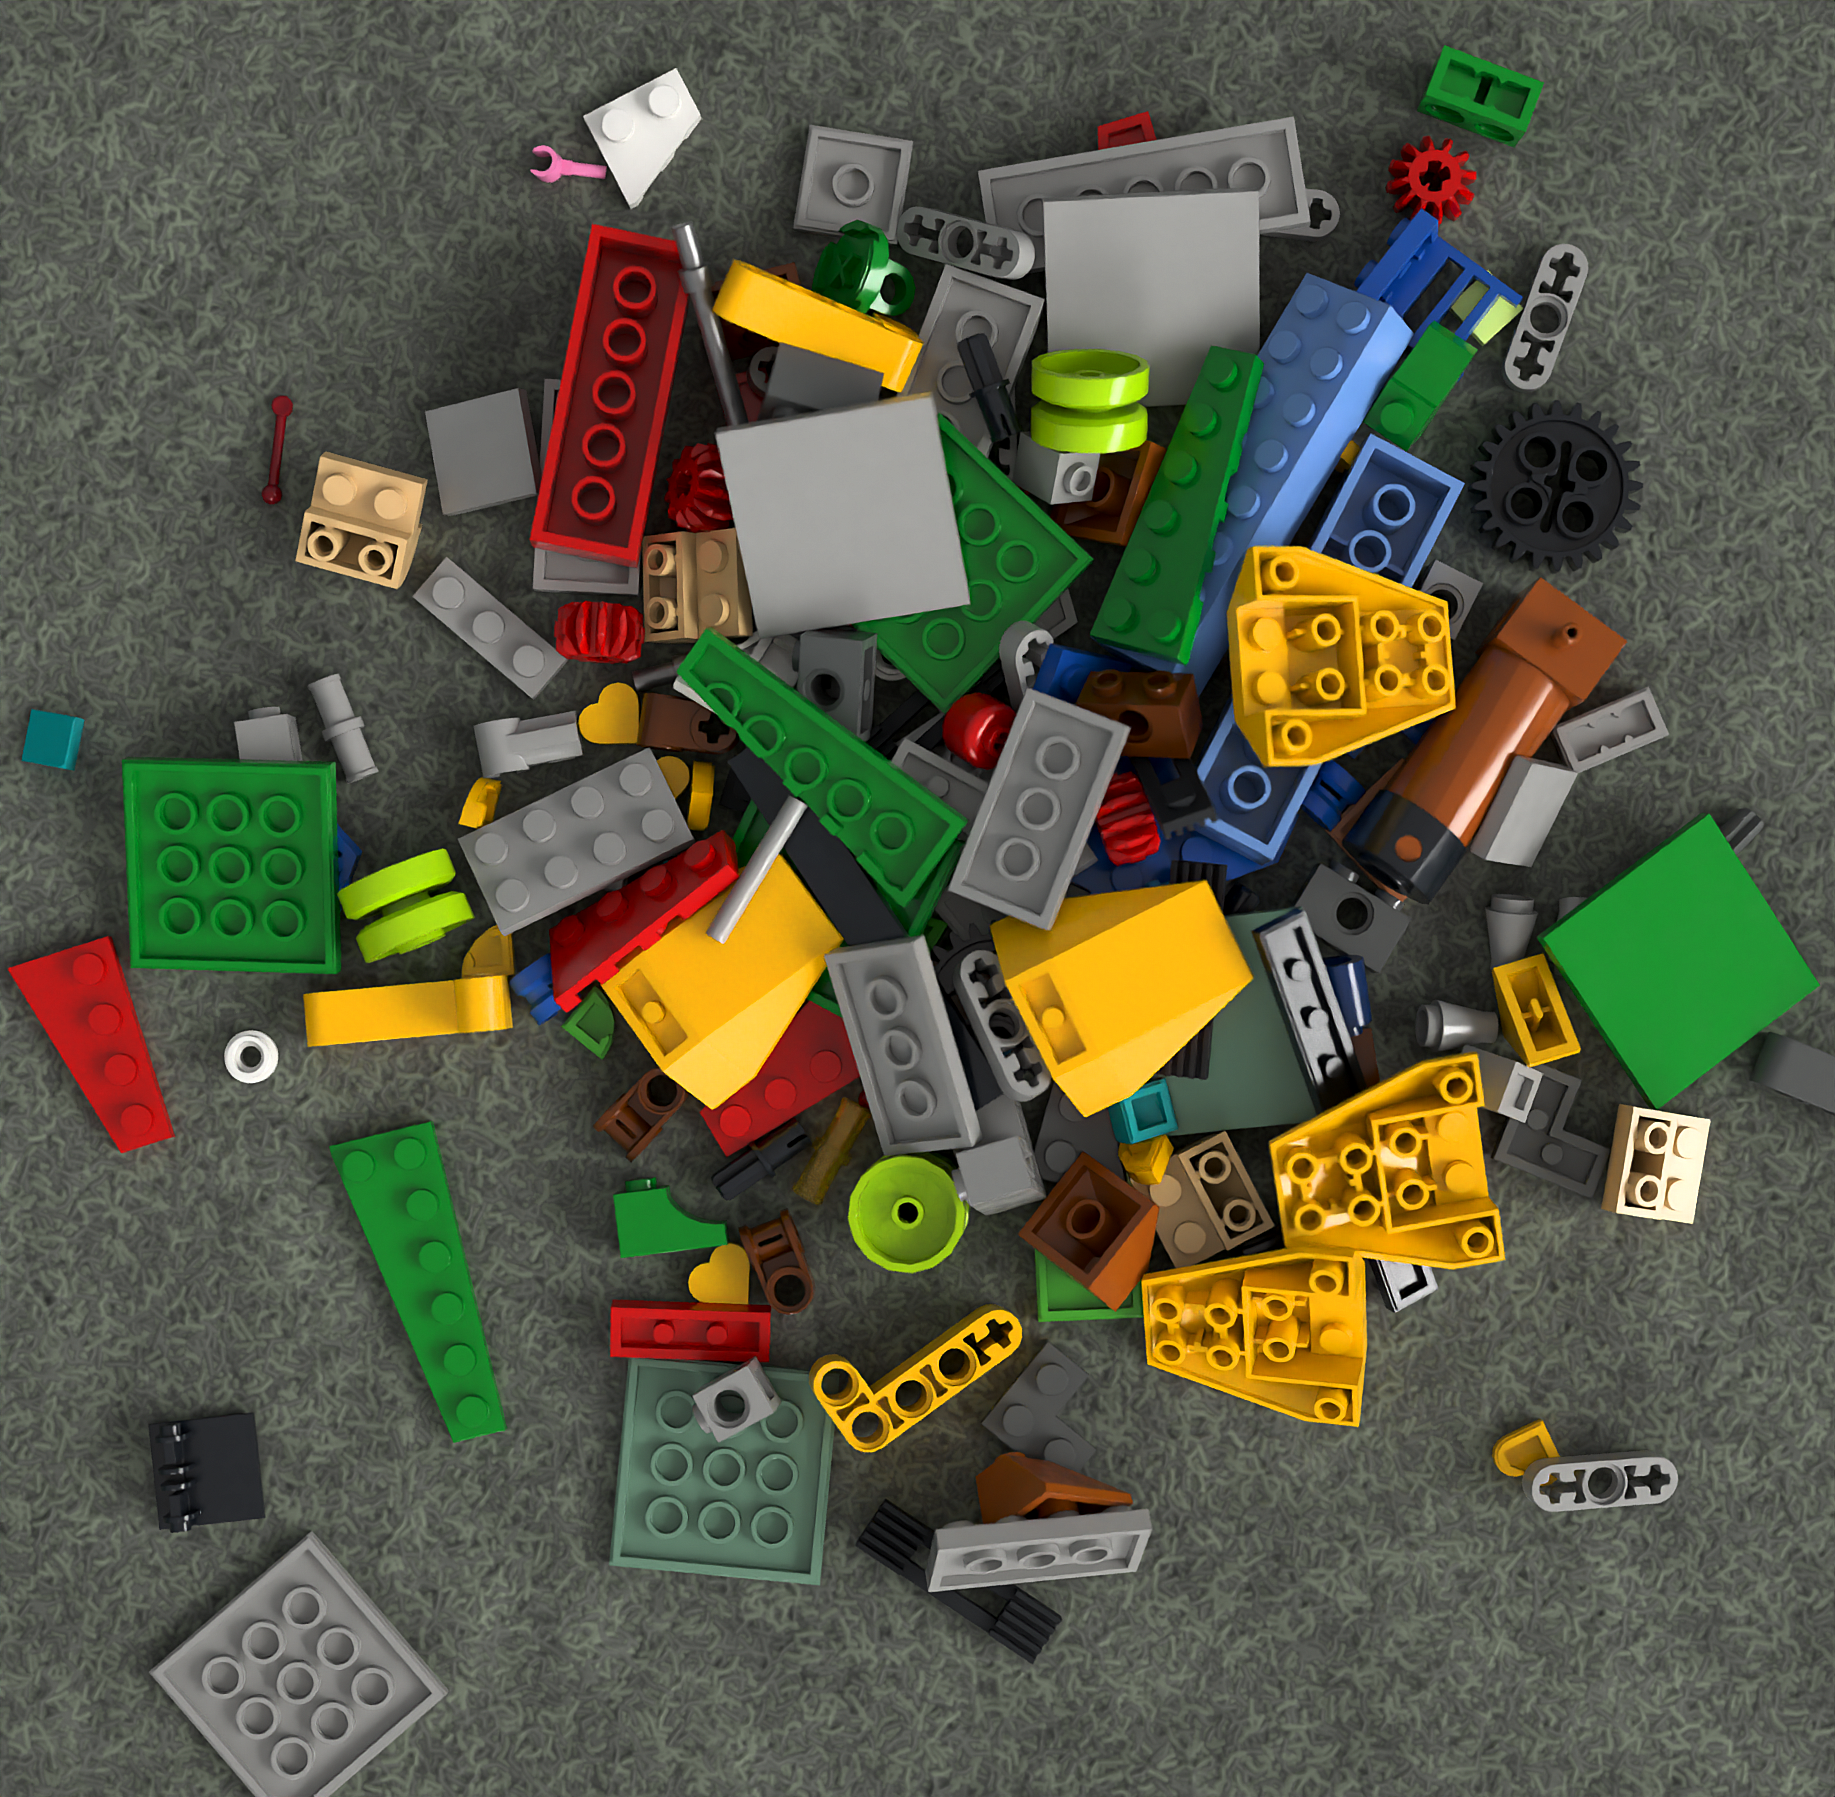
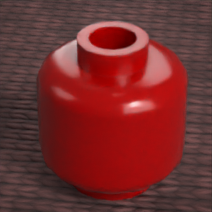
M978 692L966 694L955 701L947 711L943 722L942 737L946 747L956 757L976 768L984 770L995 769L1017 713L1008 705L990 695Z

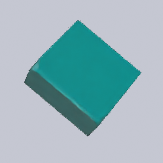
M31 709L21 761L75 771L85 719Z
M1166 1078L1147 1081L1132 1096L1107 1107L1114 1135L1119 1143L1134 1144L1178 1130Z

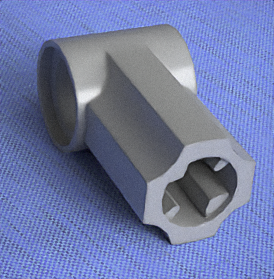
M575 711L523 721L517 717L474 725L484 779L500 777V773L511 771L522 773L529 771V766L555 763L584 756L582 736L579 731L578 718Z

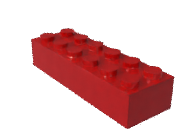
M592 224L530 535V542L533 548L638 568L691 299L690 293H684L678 272L683 267L674 240Z

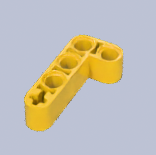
M735 259L730 266L712 308V311L720 317L779 343H786L883 372L884 376L881 386L897 392H902L924 344L913 329L896 320L878 313H873L872 316H869L753 265Z
M508 975L303 994L307 1046L513 1028Z
M986 1304L971 1312L869 1387L855 1367L845 1357L837 1354L825 1355L812 1365L809 1372V1385L848 1443L856 1450L875 1452L886 1446L1012 1354L1021 1342L1022 1327L1019 1320L1004 1307L996 1304ZM992 1319L999 1324L1006 1322L1001 1328V1333L1004 1337L998 1342L994 1341L991 1337L983 1339L989 1333L986 1324ZM967 1335L974 1341L979 1342L976 1346L984 1352L981 1356L977 1357L976 1352L963 1340ZM950 1349L962 1350L964 1354L962 1368L957 1373L951 1375L941 1373L939 1361L944 1352ZM835 1368L846 1370L848 1373V1383L842 1392L828 1394L822 1391L821 1381L827 1371ZM907 1380L920 1382L922 1393L916 1403L910 1406L897 1404L896 1391L903 1382ZM863 1412L877 1414L879 1424L877 1430L872 1435L858 1437L853 1434L852 1424L859 1414Z

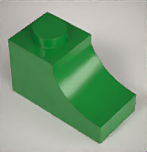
M1434 320L1427 327L1406 360L1389 380L1363 420V423L1407 452L1424 433L1478 349Z
M656 1177L626 1180V1190L617 1191L613 1194L621 1258L723 1246L729 1243L727 1220H708L687 1212L672 1198L670 1185L657 1186Z

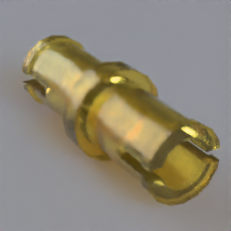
M842 1098L841 1105L823 1137L817 1136L811 1146L815 1151L797 1183L792 1187V1190L797 1195L819 1206L822 1205L823 1198L841 1166L849 1165L853 1157L849 1152L868 1118L872 1116L871 1111L851 1099Z

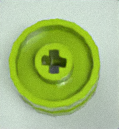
M1105 349L1061 350L1042 354L1033 359L1031 389L1034 395L1043 400L1031 407V440L1046 448L1074 453L1118 452L1143 444L1147 440L1148 414L1146 407L1136 401L1148 394V361L1138 355Z
M446 849L434 850L392 865L352 883L337 893L348 919L363 920L379 914L383 915V918L361 929L356 936V941L366 963L421 948L446 936L445 933L475 918L465 893L451 891L430 898V893L449 884L457 874Z
M936 1151L882 1156L861 1176L850 1196L848 1221L855 1243L869 1260L889 1271L915 1273L935 1267L953 1252L969 1223L971 1206L968 1205L967 1200L961 1201L959 1199L952 1177V1170L958 1168L950 1159ZM907 1202L914 1204L918 1210L916 1219H909L908 1211L901 1212L900 1205Z

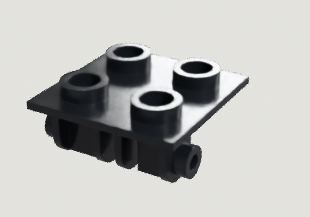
M254 1412L148 1424L159 1530L170 1529L171 1533L189 1531L192 1529V1526L262 1519L266 1517Z

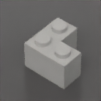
M1002 1094L976 1111L983 1139L973 1147L952 1149L959 1164L958 1169L952 1170V1177L959 1199L961 1201L967 1200L969 1206L986 1216L1037 1202L1047 1197L1021 1103Z

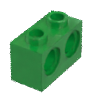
M1444 45L1433 65L1416 111L1515 148L1527 130L1544 82Z

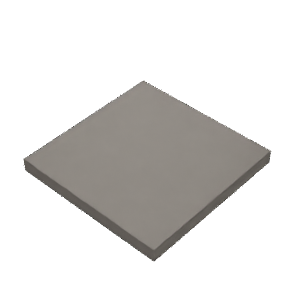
M1257 187L1042 198L1047 353L1070 349H1105L1138 355L1147 360L1149 365L1148 394L1136 401L1144 407L1186 405L1211 345L1252 353L1258 356L1260 352L1259 190Z
M932 392L717 428L716 438L759 639L970 604V593Z
M313 1531L307 1534L149 1671L255 1797H329L449 1692L447 1687Z

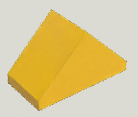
M1544 953L1492 969L1504 1038L1528 1067L1580 1052V1045Z

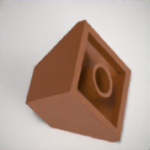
M1145 441L1140 446L1125 451L1100 453L1092 500L1054 504L1050 518L1071 538L1127 547L1167 449L1152 441Z
M1082 1151L1018 1235L1083 1288L1116 1312L1141 1280L1143 1274L1149 1269L1159 1206Z
M1010 1452L998 1456L992 1465L976 1476L983 1525L995 1524L998 1520L1009 1516H1023L1027 1520L1047 1519L1061 1511H1076L1080 1515L1099 1514L1110 1507L1131 1506L1133 1504L1132 1496L1128 1492L1053 1462L1026 1458V1455L1020 1452Z

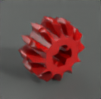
M1429 135L1422 138L1419 150L1414 145L1406 143L1400 151L1403 160H1392L1388 167V171L1396 178L1388 181L1385 186L1386 193L1392 195L1403 194L1393 205L1394 212H1402L1410 206L1414 209L1409 218L1412 221L1422 208L1438 220V227L1442 223L1443 214L1452 221L1457 220L1462 214L1459 204L1468 205L1474 198V193L1466 186L1474 183L1477 178L1476 171L1460 169L1470 157L1468 152H1460L1455 157L1450 155L1449 151L1453 146L1451 138H1446L1439 147V150L1435 149L1434 142ZM1426 172L1435 173L1433 180H1436L1438 177L1441 178L1442 183L1437 191H1429V183L1425 186L1421 184L1420 181Z
M697 443L694 447L685 446L681 452V458L673 460L672 475L666 479L669 483V490L664 496V500L670 503L668 518L675 520L678 527L686 528L688 532L692 533L728 529L730 520H734L718 445Z
M572 601L558 608V619L554 624L556 651L566 659H575L579 662H594L596 664H627L641 657V646L644 644L645 628H643V614L633 606H623L620 603Z
M1131 771L1119 775L1114 773L1094 821L1109 860L1116 866L1129 862L1133 864L1145 860L1146 856L1157 853L1161 839L1148 798L1138 776Z

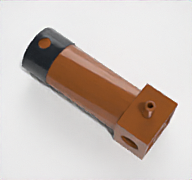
M1538 578L1515 597L1475 653L1480 658L1455 690L1456 708L1436 716L1384 789H1380L1342 840L1343 847L1363 869L1382 884L1414 901L1429 905L1466 854V848L1478 833L1515 756L1520 755L1529 758L1534 756L1564 713L1584 702L1627 643V640L1543 578Z

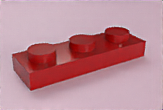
M612 1300L610 1357L746 1362L756 1356L759 1362L769 1363L771 1305Z

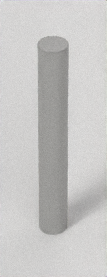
M790 795L787 797L706 931L707 935L722 944L726 942L807 808V805Z

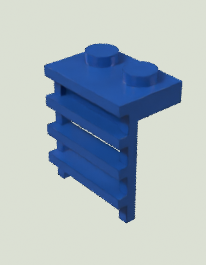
M1422 208L1412 221L1405 217L1398 223L1387 240L1390 249L1379 263L1373 259L1370 260L1354 282V286L1358 288L1356 292L1391 305L1403 320L1449 261L1464 270L1414 333L1406 347L1410 352L1434 320L1440 324L1474 279L1485 285L1489 290L1454 333L1464 341L1467 340L1500 297L1515 308L1523 299L1517 292L1438 236V220Z

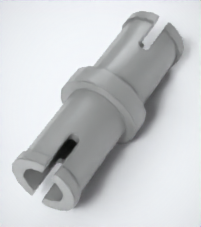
M334 674L309 684L308 689L313 695L326 728L322 731V735L325 741L331 740L345 773L346 782L350 784L379 771L375 767L361 732V728L365 726L361 716L355 717L341 684L340 675Z

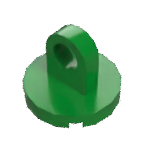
M860 220L843 225L838 232L844 235L837 244L830 241L820 256L814 273L812 291L864 314L870 312L884 316H896L904 313L914 300V279L907 268L889 259L888 239L883 230ZM886 275L891 277L895 285V295L890 303H886L880 294V288Z

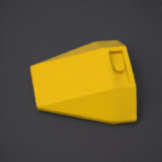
M1253 546L1248 548L1226 613L1234 720L1263 766H1313L1456 708L1447 601L1303 547Z
M778 854L724 944L707 935L706 931L737 880L686 920L678 915L671 919L665 931L661 934L662 939L646 951L638 945L615 963L620 971L603 985L600 983L660 1069L711 1110L716 1109L756 1077L827 967L824 955L835 948H839L844 940L782 854ZM746 866L739 868V875L742 874Z
M1207 880L1067 897L1062 901L1051 931L1011 915L989 925L1005 984L1052 1078L1084 1117L1132 1096L1254 978L1253 972Z
M1475 1051L1420 1061L1268 1141L1285 1247L1306 1246L1356 1251L1364 1258L1446 1269H1457L1505 1260L1499 1209L1488 1194L1477 1107L1484 1106L1478 1055Z
M1298 1246L1143 1274L1141 1284L1148 1365L1303 1421L1359 1427L1367 1352L1365 1261L1356 1251Z

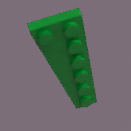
M1211 345L1090 632V636L1099 643L1187 666L1204 603L1199 597L1205 573L1212 572L1216 556L1212 546L1218 523H1224L1229 505L1224 500L1229 479L1238 470L1243 450V437L1248 430L1264 363L1256 354Z
M712 627L706 628L677 669L678 675L727 726L737 731L740 739L758 758H762L783 779L782 783L795 797L799 796L820 818L819 822L857 857L856 860L902 907L907 906L969 820Z
M433 1121L329 1146L331 1156L453 1443L505 1431L507 1429Z

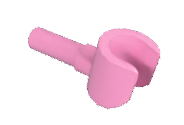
M545 145L537 146L532 150L538 157H552V164L549 169L545 171L530 170L541 181L554 182L562 175L606 178L607 166L562 159L552 148Z

